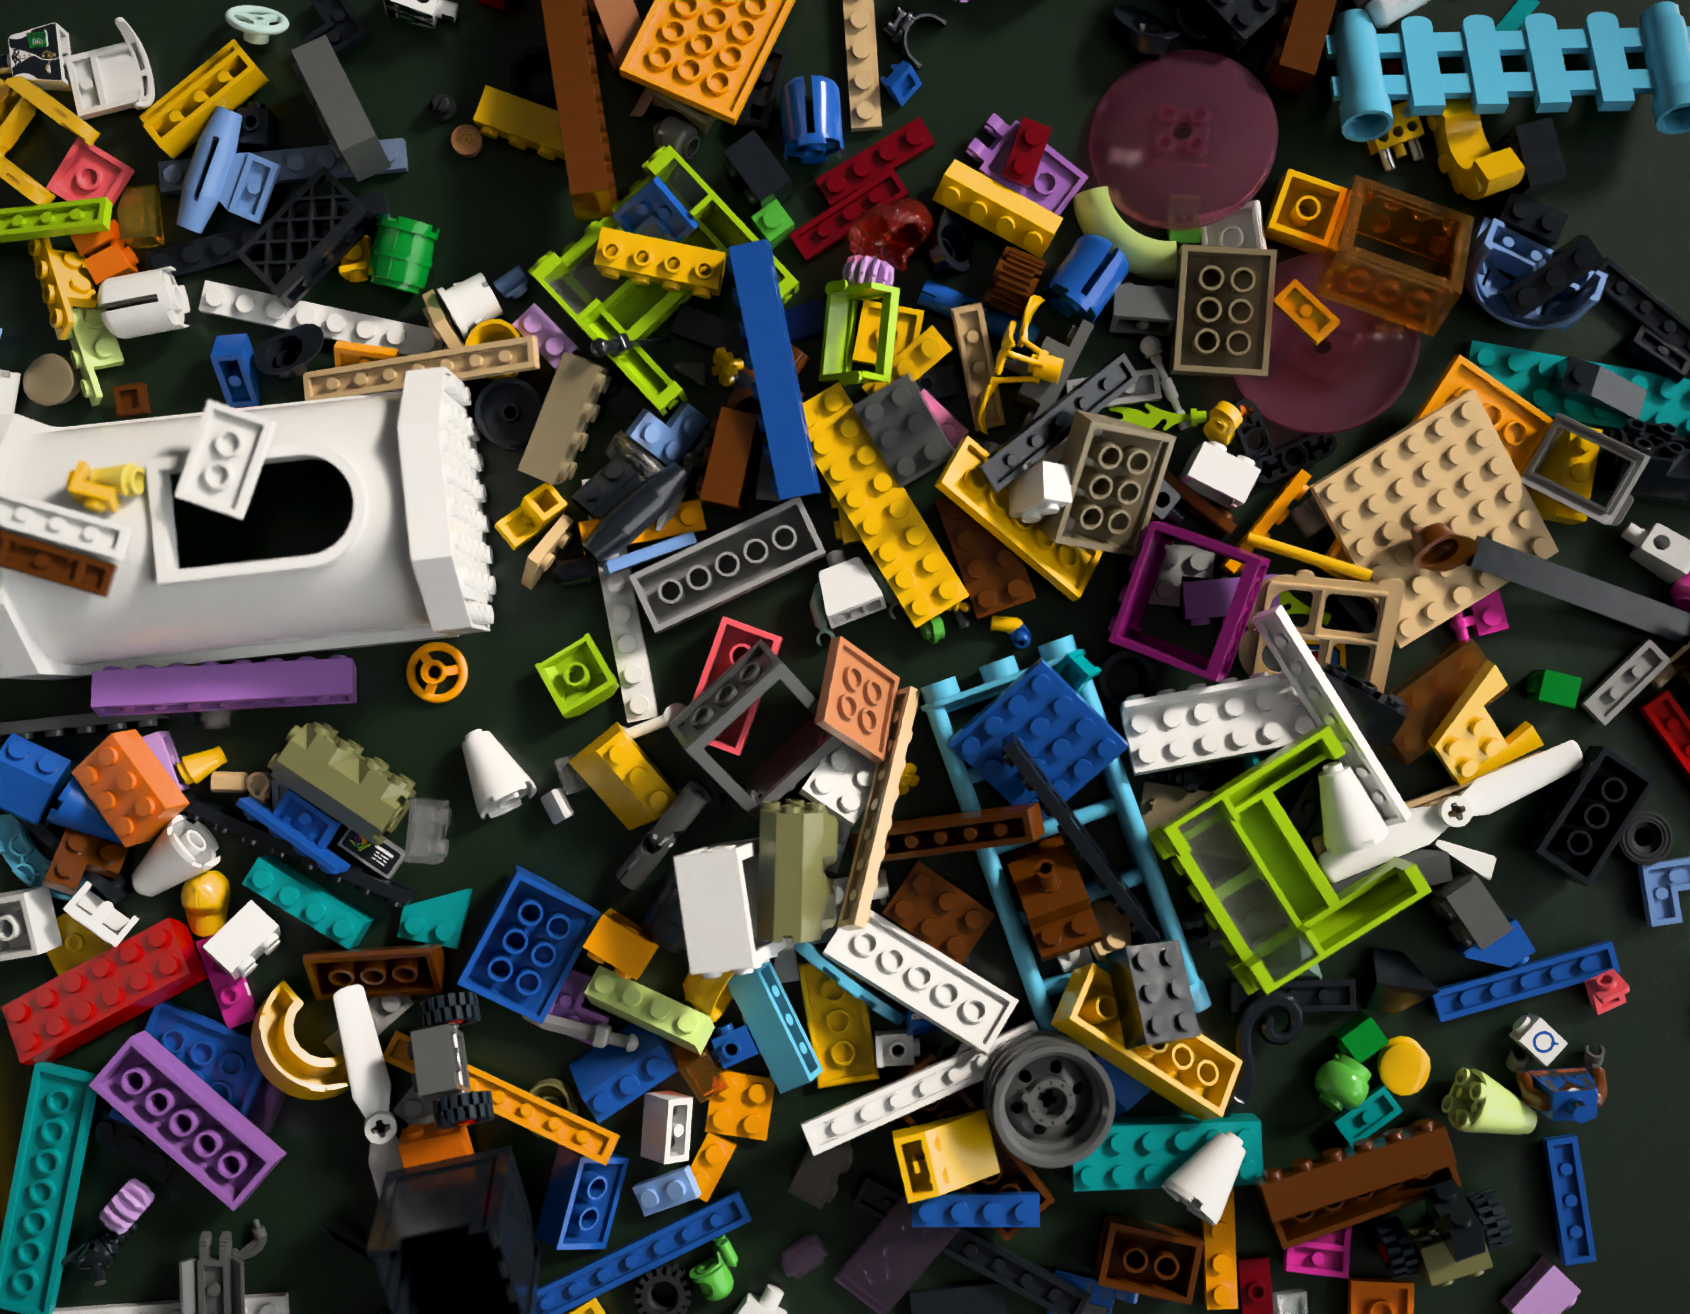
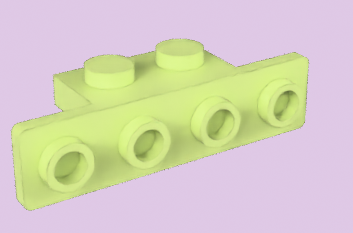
M97 304L94 309L83 307L73 309V306H70L74 316V324L66 340H70L73 349L70 351L71 361L75 369H80L83 378L80 380V386L84 397H89L91 405L96 406L100 404L103 394L94 370L123 365L124 358L117 338L103 324L100 313L107 311L106 306L99 307Z

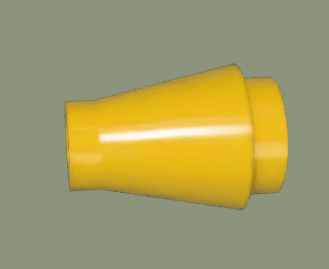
M217 746L213 749L183 756L182 761L176 763L183 780L187 785H190L194 782L198 784L228 761L220 746Z

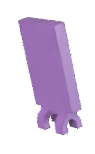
M993 113L983 129L992 136L997 137L988 149L975 137L967 147L965 154L975 161L982 163L978 169V172L1060 216L1088 179V176L1046 144L1030 189L1001 179L1020 122L1015 120L1010 127L998 115Z

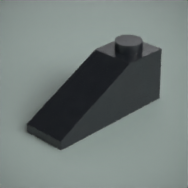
M1572 356L1556 363L1547 391L1548 393L1628 419H1639L1647 394V390L1610 370Z

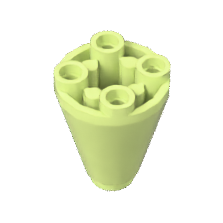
M1459 1069L1449 1095H1446L1442 1100V1111L1448 1115V1120L1452 1127L1463 1132L1522 1135L1530 1134L1537 1124V1115L1530 1106L1490 1076L1476 1069Z

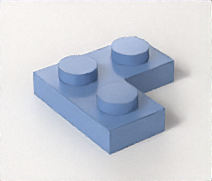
M683 400L666 424L643 408L625 434L668 466L673 462L678 464L684 454H686L710 420Z
M1690 856L1662 860L1647 866L1637 864L1647 926L1656 927L1682 923L1678 891L1690 890Z

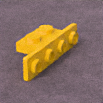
M49 237L31 239L28 243V252L33 256L36 266L35 275L40 280L43 289L42 298L44 303H47L50 312V325L55 329L58 340H66L74 324V316L70 306L94 309L98 303L91 275L83 261L85 256H81L77 252L54 250Z

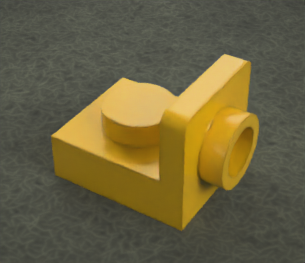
M364 236L340 260L339 274L350 282L368 280L370 250L372 247L368 236Z

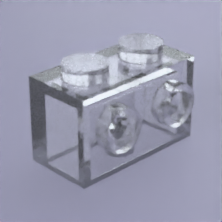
M422 797L410 799L404 862L436 865L443 862L444 858L447 857L449 840L446 839L447 826H450L452 818L449 800Z

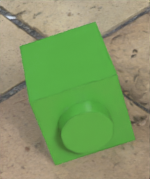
M777 199L751 216L754 229L762 239H766L771 243L772 250L788 239L789 235L795 231V223Z

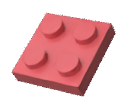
M78 136L46 188L66 201L107 197L113 203V207L135 170L95 145L89 146Z

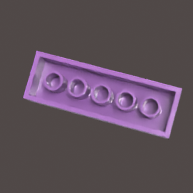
M145 1030L131 1036L89 1084L95 1092L233 1211L247 1201L287 1154Z

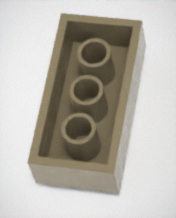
M563 352L518 467L519 471L552 485L564 484L567 479L571 480L577 469V463L574 460L578 450L581 452L584 450L589 438V434L586 433L590 422L594 423L600 411V405L597 404L601 393L605 394L612 380V376H609L610 368L580 355Z

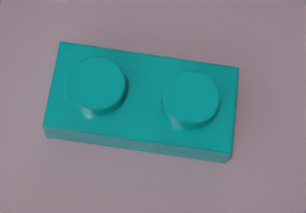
M1379 1084L1367 1094L1365 1101L1360 1107L1354 1110H1344L1331 1121L1349 1146L1352 1147L1353 1142L1368 1138L1403 1112V1110L1383 1084Z

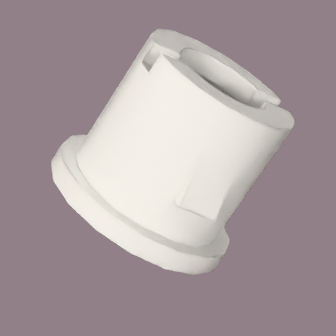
M481 272L462 282L453 283L454 286L447 290H444L443 287L437 289L443 304L464 340L467 339L468 332L479 323L495 319L503 314L490 286H487L488 283Z

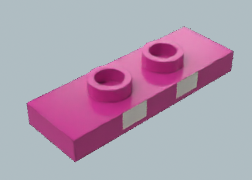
M212 935L195 943L226 1026L231 1029L254 1020L258 1009L247 979H243L240 976L234 980L207 955L203 946L214 936Z

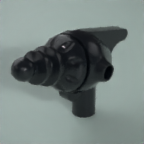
M1213 762L1148 773V778L1151 780L1159 778L1160 782L1166 780L1167 784L1173 781L1177 787H1182V789H1186L1189 793L1197 792L1198 787L1208 782H1224L1225 774L1216 773L1212 768Z
M134 1222L123 1234L102 1232L93 1236L86 1243L63 1258L61 1265L66 1267L70 1264H76L80 1270L91 1269L93 1285L101 1286L107 1282L105 1269L113 1265L114 1259L119 1254L120 1244H126V1238H131L130 1233L138 1230V1223Z

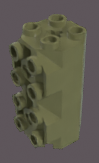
M315 721L314 723H306L302 728L296 725L286 737L288 744L284 750L277 752L268 764V767L273 770L271 776L373 845H382L386 838L381 835L386 830L392 833L410 809L412 802L407 798L415 797L417 792L413 790V787L416 783L401 773L397 776L388 771L390 765L376 756L373 759L370 757L364 758L361 755L364 751L361 745L350 739L345 741L336 736L339 731L325 722L321 724Z
M785 799V805H780L779 801L761 802L757 938L772 942H783V938L792 939V943H804L821 940L825 930L835 925L837 886L832 878H827L824 871L829 865H834L837 861L838 821L834 815L828 814L825 803L808 802L804 805V799Z

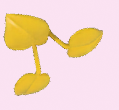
M1032 295L1028 300L1023 313L1018 338V347L1022 348L1025 345L1038 355L1032 354L1030 358L1010 351L1016 345L1013 339L1016 322L1011 321L1004 333L1001 344L1002 349L998 353L994 371L996 375L1001 374L1006 356L1029 363L1027 372L1032 373L1033 376H992L978 409L977 424L983 434L988 435L986 428L988 401L1000 383L1034 382L1039 384L1040 380L1058 383L1065 359L1048 355L1049 351L1040 349L1028 340V327L1037 308L1045 301L1040 296Z

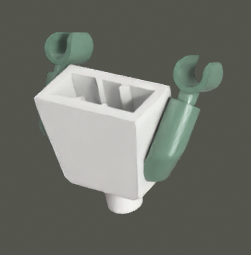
M834 550L827 554L826 560L829 568L819 572L820 581L814 585L810 600L814 626L819 629L816 636V642L819 646L822 647L821 634L827 633L831 638L835 637L834 632L827 627L829 624L833 629L887 608L888 616L896 620L892 610L894 606H901V604L897 601L896 596L877 567L872 564H864L860 557L846 560L842 550Z

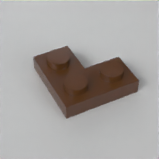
M66 828L42 886L74 896L85 870L117 880L129 848Z

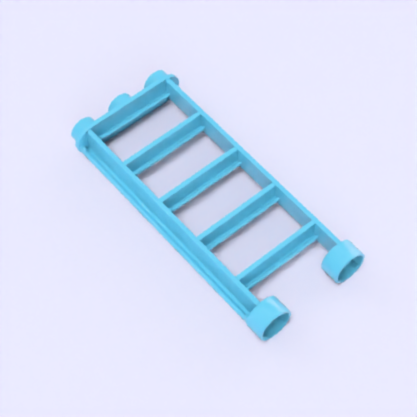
M1073 634L1037 647L1040 656L1054 670L1067 653L1078 650ZM1080 649L1084 653L1083 656L1086 655L1085 649ZM1014 655L979 667L984 684L962 692L959 689L955 676L920 688L925 705L920 706L921 712L926 711L961 812L982 810L973 784L985 779L974 768H967L964 759L948 745V739L955 733L947 713L998 696L1028 669L1019 671ZM1091 679L1080 693V696L1108 723L1093 679ZM1119 755L1101 771L1110 797L1073 809L1072 811L1082 825L1116 813L1135 866L1118 873L1129 888L1142 885L1154 922L1159 927L1161 940L1156 943L1179 940L1195 1013H1199L1211 1006V1001L1203 978L1198 975ZM1054 817L1043 821L1045 833L1036 841L1059 833L1057 829L1059 823ZM1030 843L976 849L977 857L1039 1030L1063 1033L1051 1025L1054 1011L1049 997L1065 991L1073 970L1041 978L1023 927L1028 924L1022 907L1017 908L998 857L999 854ZM1096 881L1084 885L1090 902L1112 895L1108 889L1103 891ZM1093 961L1095 965L1109 973L1107 962Z

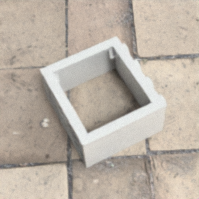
M759 838L710 844L673 857L691 975L702 974V979L722 976V972L733 970L734 975L748 974L753 972V969L762 967V963L770 962V958L778 957V952L787 947L786 938H783V942H772L757 938Z

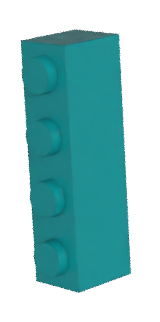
M270 854L257 858L242 885L348 950L360 944L374 921V918Z

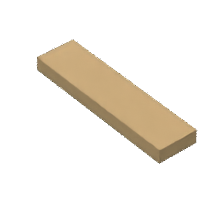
M982 302L950 309L975 431H980L977 424V416L981 399L992 376L996 377ZM998 386L988 401L986 412L987 429L1006 425Z

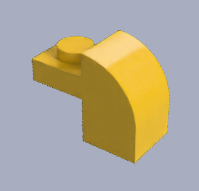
M545 482L526 495L517 509L495 524V529L515 551L533 537L537 538L550 528L562 516L568 504L552 484Z

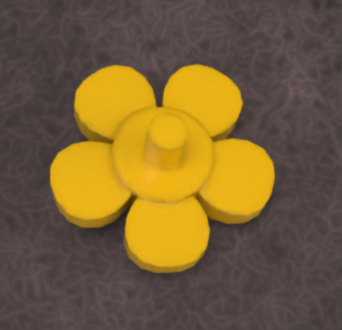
M906 763L905 769L901 774L898 786L899 795L907 794L909 786L915 787L919 783L920 777L916 774L917 767L913 763Z

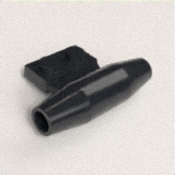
M618 456L613 458L571 496L574 503L594 520H601L582 543L581 547L595 563L599 564L631 544L669 509L690 482L688 474L681 466L673 462L641 482L634 469Z

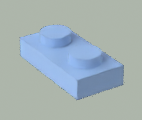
M690 1165L639 1182L632 1187L644 1217L697 1199L702 1194Z

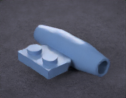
M219 105L216 107L198 140L182 185L177 225L201 234L219 202L228 212L261 224L281 165L250 152L236 153L242 115Z

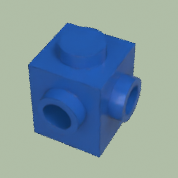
M728 1022L716 1028L717 1034L713 1035L711 1039L713 1045L709 1046L713 1060L716 1064L721 1062L723 1069L759 1053L756 1042L744 1022L735 1026L732 1022Z

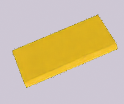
M810 962L798 964L810 1044L823 1068V1071L816 1077L818 1089L879 1079L867 1004L849 994L837 985V981L830 978L823 971H819ZM848 972L849 974H851L853 977H855L857 980H859L860 982H862V983L864 984L863 980H861L860 978L856 977V976L853 975L852 973Z

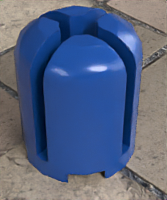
M804 75L787 81L780 90L782 155L785 160H787V155L800 157L801 164H817L828 162V155L835 154L840 150L841 156L844 153L839 88L832 79L822 75H811L815 133H809Z
M1086 234L1077 239L1041 291L1047 290L1051 296L1048 303L1065 317L1069 318L1074 314L1093 324L1128 274L1129 263L1125 254L1118 247L1109 254L1108 252L1113 244L1111 241L1102 236Z

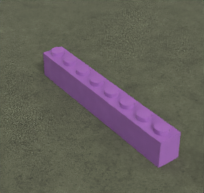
M332 655L329 659L317 660L314 657L303 656L299 657L297 661L269 658L265 662L252 663L249 660H236L233 664L206 661L202 662L200 666L172 663L168 667L155 668L152 665H138L136 669H122L116 666H109L103 668V671H92L91 708L99 717L357 703V668L353 658H348L345 655Z

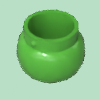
M1336 1053L1332 1060L1326 1061L1321 1065L1315 1076V1089L1320 1094L1318 1099L1325 1106L1336 1112H1341L1342 1109H1357L1367 1097L1369 1091L1368 1081L1372 1074L1356 1060L1344 1054Z

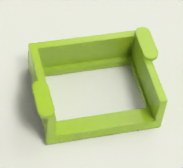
M843 279L828 282L825 287L827 302L819 382L829 384L840 382L842 386L873 382L891 383L900 288L875 282L848 285L847 281ZM882 298L875 373L851 371L858 302Z

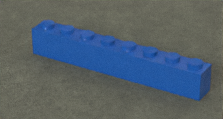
M763 239L728 247L730 256L726 257V266L729 275H734L737 287L732 288V295L735 306L741 307L743 319L738 320L739 330L742 339L747 338L749 351H745V359L748 369L754 371L756 382L751 383L755 402L760 401L762 413L758 414V423L761 433L766 432L768 445H764V453L767 463H772L775 476L770 477L773 494H779L780 500H788L821 493L771 243Z

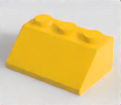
M1592 428L1600 433L1603 432L1601 429ZM1563 429L1537 474L1590 500L1600 446ZM1525 485L1543 520L1567 525L1586 522L1587 515Z
M618 721L569 761L573 768L628 830L657 820L678 795L675 787Z

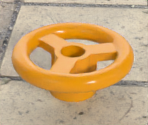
M430 642L422 645L412 654L407 664L406 677L411 690L420 699L430 703H444L454 699L463 690L468 678V667L464 656L454 646L444 642ZM442 651L448 653L454 658L457 665L445 666L443 662L433 660L429 652ZM419 660L424 663L420 674L427 683L425 690L421 688L416 679V666ZM434 667L440 669V675L437 678H434L431 673ZM459 674L457 682L452 689L442 694H434L437 685L442 683L446 676Z

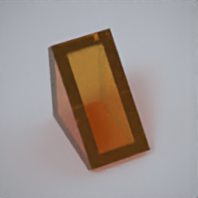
M708 1043L701 1055L679 1045L674 1046L678 1069L700 1103L729 1088L718 1064L712 1058Z

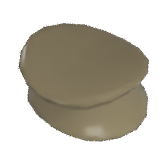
M53 353L44 354L28 366L23 376V389L29 399L37 404L44 406L61 405L72 400L81 390L80 380L83 378L80 369L74 368L71 358Z

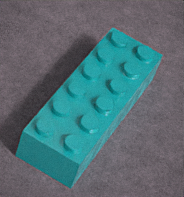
M1254 1113L1231 1114V1116L1223 1114L1221 1118L1200 1121L1192 1115L1115 1118L1102 1144L1085 1159L1069 1165V1181L1074 1191L1162 1188L1165 1180L1218 1132L1226 1134L1227 1131H1230L1244 1142L1241 1147L1245 1150V1155L1233 1186L1256 1185L1254 1178L1262 1176L1261 1172L1263 1171L1261 1120ZM1067 1120V1124L1073 1122V1120Z

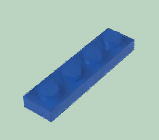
M1573 1133L1542 1138L1561 1263L1568 1266L1595 1262L1597 1259L1578 1138Z
M948 1192L941 1196L912 1202L911 1224L912 1227H1040L1039 1192Z

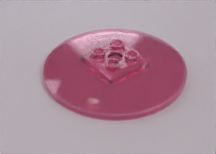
M1180 50L1164 53L1163 58L1159 61L1147 59L1124 73L1107 91L1096 110L1092 122L1089 143L1090 158L1100 187L1108 186L1111 202L1126 215L1141 223L1162 229L1186 230L1211 225L1234 214L1260 190L1272 169L1276 157L1278 124L1275 109L1267 91L1259 80L1239 63L1219 54L1206 51ZM1181 127H1186L1192 132L1184 140L1175 138L1173 134Z
M1335 252L1310 253L1296 256L1277 264L1274 298L1296 279L1340 320V325L1322 340L1330 344V351L1326 354H1317L1313 350L1314 343L1273 306L1268 376L1233 377L1240 393L1244 398L1250 399L1257 404L1263 417L1279 426L1296 432L1333 434L1349 431L1374 420L1390 408L1401 396L1413 375L1417 363L1420 345L1419 325L1416 313L1407 294L1384 270L1369 261L1348 254Z

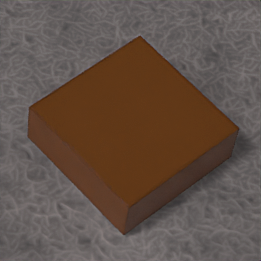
M139 382L112 387L117 418L123 419L151 414L146 383Z

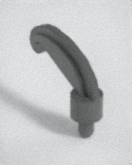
M259 1219L253 1220L254 1228L252 1232L254 1239L240 1251L237 1248H232L231 1255L240 1260H246L255 1256L264 1248L267 1243V1232L265 1226L260 1225Z

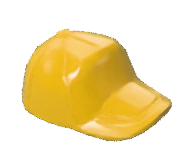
M207 870L185 881L181 891V903L185 909L189 926L195 935L201 937L215 935L225 925L231 895L228 879L217 870Z

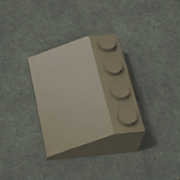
M1181 245L1177 250V270L1175 275V288H1177L1176 322L1171 334L1168 375L1215 377L1268 376L1277 250Z
M1076 410L1060 464L1070 466L1072 503L1060 508L1059 512L1044 516L1040 531L1054 543L1139 556L1142 546L1139 542L1144 527L1149 525L1176 437L1105 415Z

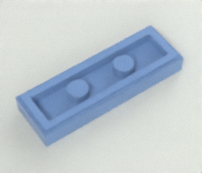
M688 532L608 560L603 564L602 569L605 577L689 548L696 544L697 540L694 532Z

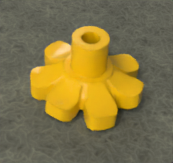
M725 347L716 348L713 355V362L716 366L711 367L714 377L718 376V382L722 386H733L735 383L734 376L738 375V371L744 369V362L741 358L734 359L732 352L726 353Z

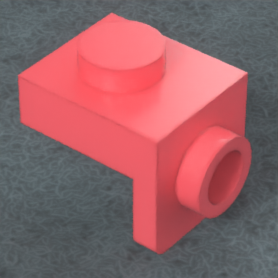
M1613 968L1584 981L1591 1008L1597 1015L1626 1003L1625 994L1630 992L1629 985Z

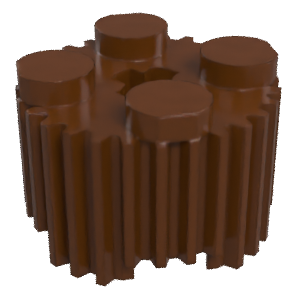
M1006 246L982 302L994 309L1022 319L1027 302L1038 285L1046 262L1014 247Z

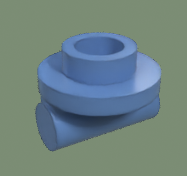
M517 265L495 280L493 284L505 298L512 297L516 299L528 290L526 285L529 282V278L521 266Z

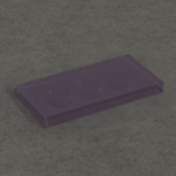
M905 1192L836 1273L834 1280L876 1313L888 1314L959 1232L960 1227H912L911 1203H908Z

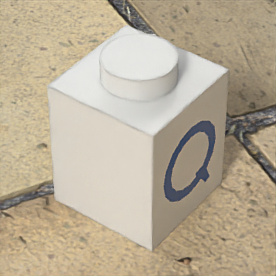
M1531 1013L1517 1019L1513 1025L1514 1030L1508 1035L1522 1049H1525L1535 1061L1545 1066H1548L1568 1044L1542 1018Z

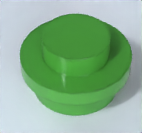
M939 615L920 626L923 639H928L932 645L945 638L944 624Z

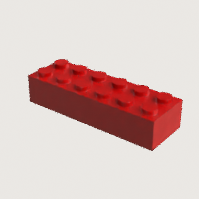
M168 917L119 943L117 947L106 950L1 1008L20 1064L34 1066L35 1063H50L207 979L187 923Z

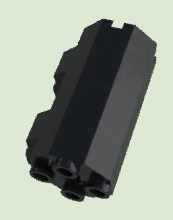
M1634 418L1628 420L1626 426L1619 430H1607L1606 436L1651 457L1630 492L1633 498L1690 505V431L1687 435L1681 437L1677 434L1678 429L1670 423L1643 422ZM1602 448L1600 455L1598 454L1595 473H1598L1599 491L1602 494L1613 495L1632 462Z

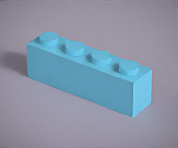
M771 961L762 963V967L753 969L751 973L734 975L727 983L730 995L736 1001L742 1013L743 1022L748 1026L756 1042L759 1054L763 1057L770 1071L771 1080L776 1084L780 1094L811 1082L823 1071V1068Z

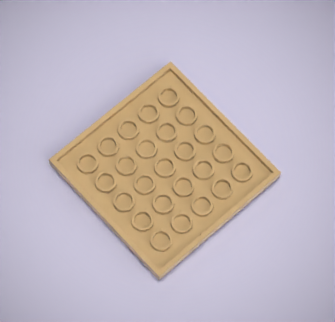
M1475 389L1464 391L1309 486L1350 564L1373 570L1369 582L1377 583L1380 578L1384 577L1403 580L1405 590L1394 639V645L1398 648L1406 646L1510 582L1466 566V563L1448 571L1414 568L1411 563L1414 556L1410 549V541L1412 539L1410 530L1413 527H1426L1440 522L1448 526L1456 534L1468 536L1474 540L1477 536H1482L1544 560L1559 552ZM1369 597L1378 613L1380 600Z

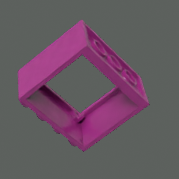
M1151 521L1150 526L1146 525L1141 533L1139 542L1143 545L1139 556L1135 555L1130 564L1129 573L1132 576L1129 585H1124L1119 595L1118 603L1121 604L1118 616L1114 615L1109 623L1108 633H1111L1109 642L1212 681L1223 680L1229 675L1271 559L1166 522ZM1176 540L1245 564L1211 658L1142 633L1143 628L1140 627L1169 545L1173 546Z

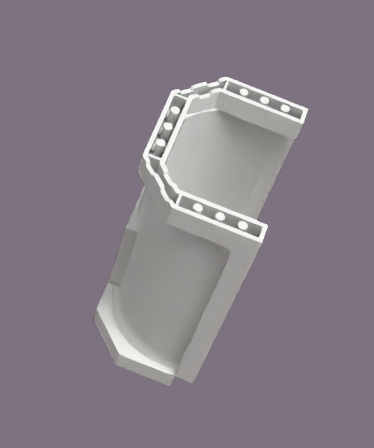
M446 367L406 371L402 391L235 408L277 423L263 464L306 459L325 460L334 464L348 480L353 493L354 509L352 520L343 537L335 545L321 553L179 569L170 474L183 473L204 412L69 427H52L15 413L0 415V490L133 528L124 559L120 560L0 526V530L118 565L108 598L0 566V678L55 681L92 677V671H103V668L109 666H116L122 669H136L138 665H152L155 668L168 667L172 663H183L193 666L201 665L202 662L206 661L221 663L459 637L461 634L490 631V624L494 623V613L492 605L487 603L493 602L492 595L496 594L497 589L495 577L490 576L489 564H493L492 547L487 545L486 533H490V521L488 515H484L483 502H487V492L485 484L480 482L479 473L484 471L482 454L477 453L476 441L481 440V433L477 422L474 423V419L468 415L467 406L472 403L470 388L468 386L465 387V383ZM79 460L87 462L91 470L93 468L133 463L137 467L143 468L146 475V485L142 493L135 494L133 497L116 493L120 499L116 513L106 510L103 513H96L84 508L82 504L75 503L66 487L69 472L72 469H76Z

